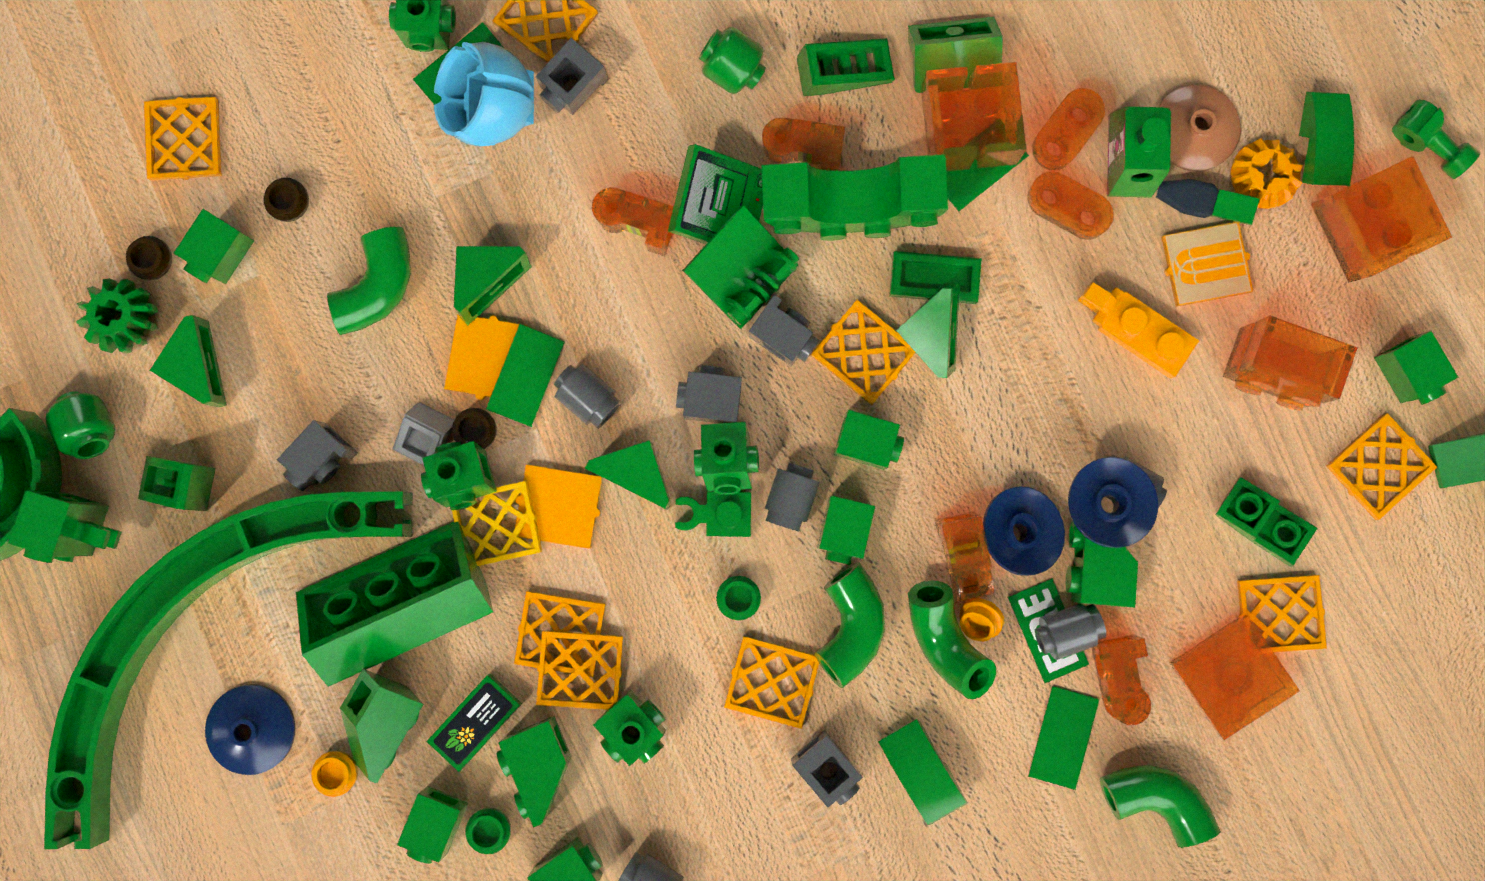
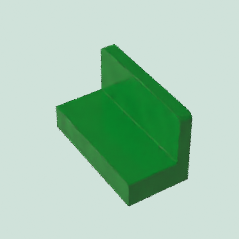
M995 17L908 25V43L913 55V86L917 93L997 85L1001 82L1003 35Z

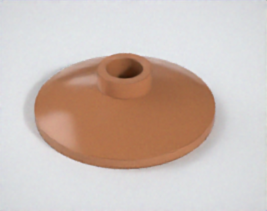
M1188 85L1170 93L1159 105V107L1170 108L1171 110L1170 163L1176 167L1188 171L1209 170L1227 160L1237 147L1241 132L1240 118L1233 103L1222 92L1209 86ZM1196 117H1202L1207 122V130L1197 128L1195 125Z

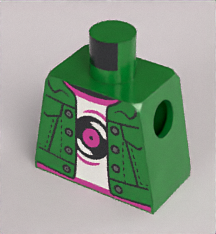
M1129 106L1109 114L1107 197L1151 198L1170 170V108ZM1142 173V178L1132 177L1133 175Z

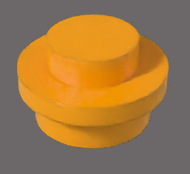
M970 599L964 603L960 610V627L966 636L975 641L984 642L997 636L1004 626L1003 613L994 603L986 599Z
M337 750L321 755L315 761L311 771V778L315 788L323 795L337 797L347 793L355 785L358 776V769L354 759L347 753Z

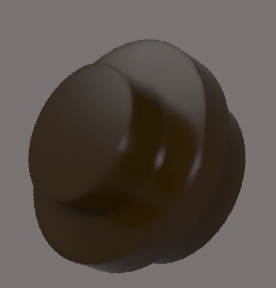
M279 178L273 181L264 193L265 209L273 218L282 222H292L304 215L309 205V195L306 188L292 178Z
M143 236L133 241L127 248L126 263L129 270L135 276L144 280H156L164 276L170 269L172 253L169 246L161 239L153 236Z
M480 408L463 410L456 416L452 425L453 439L455 442H460L461 445L474 441L483 449H487L492 445L497 435V425L494 418L487 411Z

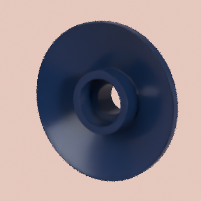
M1106 457L1092 461L1076 474L1069 489L1068 506L1075 526L1087 539L1103 547L1123 548L1137 543L1150 532L1158 514V497L1151 479L1139 466L1122 458ZM1104 497L1110 499L1113 503V511L1111 513L1104 511L1101 501Z
M1030 487L1009 488L996 495L985 511L982 525L984 542L992 558L1002 568L1016 575L1032 576L1048 570L1056 563L1063 550L1065 529L1059 510L1045 494ZM1014 526H1015V527L1019 530V532H1020V539H1019V540H1017L1016 537H1015V535H1014V532H1013V527H1014Z
M260 685L240 686L223 694L210 709L205 724L206 743L214 759L227 770L242 775L260 774L277 766L289 753L295 738V720L288 703L274 690ZM241 724H246L251 729V736L248 740L242 739L238 733Z

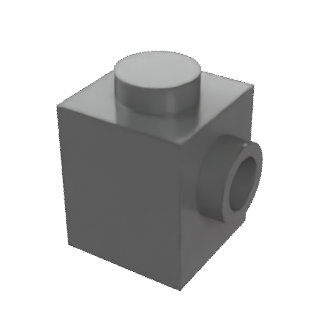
M700 365L698 372L688 371L687 382L679 381L676 408L684 409L683 417L685 420L711 423L737 422L742 377L725 376V368Z

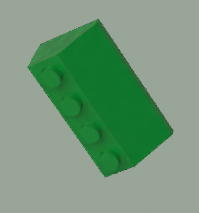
M451 522L296 592L302 656L328 687L360 673L363 669L367 670L493 613L486 580L480 567L477 566L472 548L459 522Z

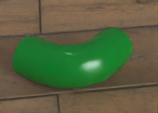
M387 227L361 236L367 264L364 277L357 284L349 288L327 293L330 314L339 335L362 330L385 319L403 299L411 276L410 251L404 228Z
M859 562L841 571L824 586L825 591L840 612L841 625L835 637L815 652V657L827 675L840 688H844L859 676L875 658L885 632L884 604L873 580Z
M934 580L923 581L914 585L908 592L910 618L915 637L924 656L933 669L967 699L981 697L989 690L995 680L996 665L972 646L963 634L954 611L952 588L946 583Z
M1147 764L1121 769L1100 778L1104 797L1118 820L1138 812H1157L1165 818L1177 846L1181 848L1204 843L1221 833L1211 808L1197 787L1174 770Z

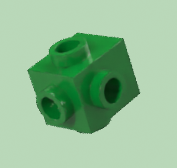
M396 0V2H391L389 6L390 28L396 32L405 47L420 52H430L434 49L449 50L450 33H454L456 27L455 7L450 5L448 0Z
M746 422L701 425V449L694 450V469L696 476L703 477L707 491H714L721 495H733L739 493L741 489H752V473L759 472V452L757 445L751 446Z
M474 441L463 445L460 442L446 443L435 448V454L422 458L426 472L421 473V482L427 497L433 498L435 502L446 508L450 507V510H461L471 507L477 503L476 498L497 492L486 450Z
M632 690L628 691L593 724L604 737L600 743L608 755L617 763L623 759L629 767L637 759H640L643 764L647 763L664 747L660 741L666 731L662 726V723L666 720L664 715L649 699L642 703ZM626 727H636L640 735L633 736L629 734Z

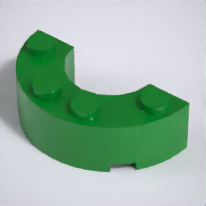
M946 154L899 157L895 162L885 166L855 171L822 170L811 167L807 162L761 165L764 221L774 226V233L776 234L820 233L821 240L836 241L846 239L847 233L864 232V237L884 238L891 236V229L937 225L938 217L948 210Z
M8 408L0 417V561L24 549L8 544L25 491L60 492L62 484L59 451L47 426L35 412Z

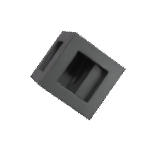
M572 38L565 43L536 75V79L543 89L539 94L541 99L555 112L559 113L565 108L572 115L600 85L603 86L608 80L604 66ZM571 79L578 81L570 91L563 89L566 81Z
M774 295L750 328L749 338L792 367L797 358L805 362L820 340L812 336L813 332L807 328L810 322L804 316L791 308H788L786 312L780 310L782 299Z
M313 420L279 456L277 461L287 469L283 473L284 477L296 488L304 491L309 485L316 486L319 482L324 484L329 481L341 467L338 461L342 457L353 459L358 452L327 423Z
M825 730L791 758L792 766L827 807H830L835 801L839 805L844 804L860 789L857 782L863 778L861 773ZM826 762H832L837 766L836 773L831 777H825L820 773L821 766Z

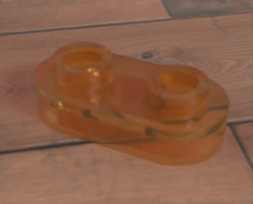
M1087 88L1075 89L1067 94L1033 141V157L1040 166L1048 170H1060L1072 162L1103 121L1105 105L1100 95ZM1073 110H1083L1086 114V120L1079 121L1075 119ZM1056 143L1060 147L1061 153L1059 155L1050 154L1047 150V144Z
M1053 171L1043 173L1035 179L1028 190V204L1036 215L1078 238L1085 240L1098 238L1110 228L1113 222L1114 212L1112 205L1104 196L1062 173ZM1044 191H1051L1055 194L1056 202L1054 204L1046 203L1043 200L1042 193ZM1082 212H1090L1093 215V225H1087L1081 220Z

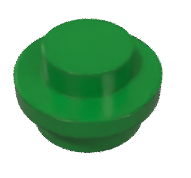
M733 576L726 579L720 585L716 601L719 610L724 616L732 620L741 621L752 617L757 612L761 602V594L758 586L751 579L745 576Z
M495 808L478 810L467 822L465 829L467 842L475 851L481 854L499 852L506 846L511 836V824L508 817L502 811Z

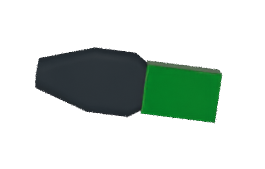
M1194 179L1163 181L1157 189L1156 198L1183 214L1200 218L1212 216L1250 226L1253 224L1260 198L1221 190L1212 183Z

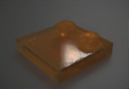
M1243 614L1169 662L1210 724L1223 740L1300 692L1256 625L1246 614Z

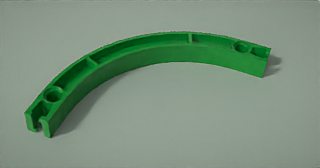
M403 491L336 492L309 494L269 502L232 515L198 532L165 554L141 575L110 609L88 641L70 677L58 710L48 757L45 791L44 850L59 849L74 842V849H92L109 840L113 750L124 707L131 688L146 659L162 635L187 607L209 588L234 571L264 556L296 545L325 539L352 537H412V520H403V524H394V528L378 527L376 525V505L378 503L395 502V509H405V505H413V493ZM351 503H355L359 507L361 514L360 520L353 527L348 526L343 517L345 508ZM75 778L79 779L83 784L84 793L82 797L74 791L73 782ZM75 811L80 813L82 839H80V832H73Z

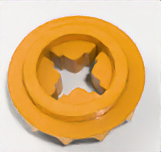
M1262 138L1243 147L1235 156L1231 166V182L1236 193L1260 198L1257 208L1262 209L1276 208L1291 200L1302 184L1300 178L1303 165L1298 163L1294 155L1295 149L1282 145L1280 139L1263 140ZM1272 159V171L1281 178H1273L1264 186V174L1255 167L1262 168Z

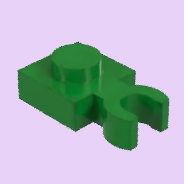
M707 492V505H699L696 500L690 497L676 499V505H688L692 508L693 517L689 522H675V528L688 531L697 527L699 523H706V536L751 537V492H739L733 495Z

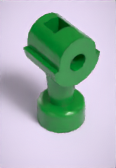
M1416 100L1393 126L1392 132L1394 136L1400 141L1401 145L1412 151L1421 152L1427 147L1444 159L1441 164L1442 171L1451 179L1458 178L1474 164L1480 156V152L1470 143H1463L1458 146L1443 131L1444 113L1441 108H1437L1426 100Z

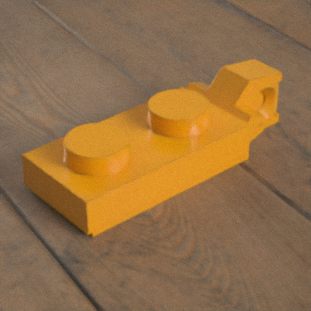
M1092 282L1078 299V302L1096 313L1092 321L1099 326L1098 331L1168 378L1176 377L1199 342L1198 339L1128 292H1123L1116 287L1110 293Z

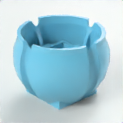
M463 42L462 47L454 46L448 52L440 65L434 86V93L442 98L441 102L434 105V112L440 128L446 134L454 136L461 142L479 147L490 146L504 142L514 137L523 127L534 124V71L526 70L518 58L505 48L486 42L471 44Z

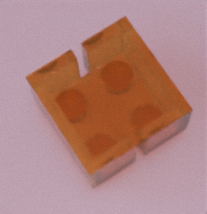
M1016 62L976 66L969 80L968 90H962L968 77L967 67L927 70L921 86L928 155L946 154V171L969 169L974 160H977L978 168L1017 165L1026 151V140Z
M1414 156L1387 166L1311 203L1348 283L1372 277L1407 260L1410 256L1417 255L1452 238Z
M1270 315L1256 321V323L1248 324L1239 329L1223 377L1235 381L1234 387L1242 392L1252 395H1261L1264 392L1278 397L1276 403L1280 406L1303 411L1304 407H1320L1321 402L1327 403L1340 399L1358 347Z

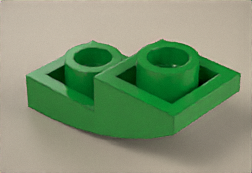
M1306 91L1299 136L1309 138L1302 182L1311 185L1350 186L1354 158V120L1350 95L1346 93Z
M1240 477L1215 515L1248 540L1292 567L1318 528L1279 505L1280 500Z
M919 720L912 721L878 741L900 782L927 825L933 824L968 803L947 764L941 760Z

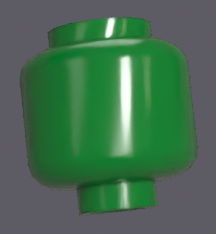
M729 27L723 32L716 29L698 58L703 62L702 74L731 94H737L745 86L752 90L766 70V67L760 64L763 58V47L734 27Z
M78 391L67 392L59 396L46 413L47 428L56 448L64 455L77 459L94 458L108 449L109 443L115 436V425L105 403L99 396Z

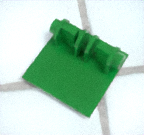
M741 205L682 271L739 329H742L761 306L770 299L771 295L779 289L780 285L790 274L795 272L799 266L797 263L799 257L788 247L784 249L744 205Z

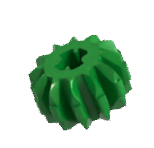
M110 278L103 279L101 290L94 286L87 288L91 300L89 303L85 301L77 303L81 310L86 311V315L78 319L76 323L79 327L88 329L84 338L89 343H99L100 350L108 353H113L118 349L119 352L126 354L133 351L134 342L142 346L148 344L144 331L146 329L150 331L158 329L154 322L149 321V317L159 310L156 305L147 303L151 294L146 289H136L135 282L128 279H121L117 283V281ZM116 312L122 313L120 320H114Z

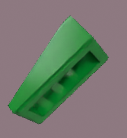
M887 38L805 44L797 55L803 96L825 95L892 83L895 80ZM873 53L876 72H869L866 54ZM852 56H855L858 71L855 74L852 72L850 61ZM833 59L838 60L840 75L834 74ZM818 62H820L822 76H820Z

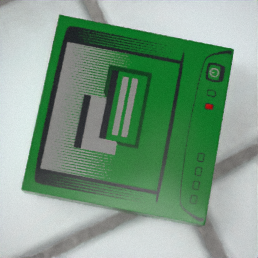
M697 144L689 145L668 232L707 244L741 205H744L759 221L763 208L762 169Z

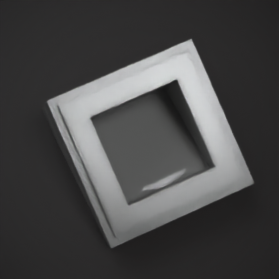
M417 403L405 413L393 450L424 465L423 457L435 454V448L447 443L452 433L454 419L422 403Z

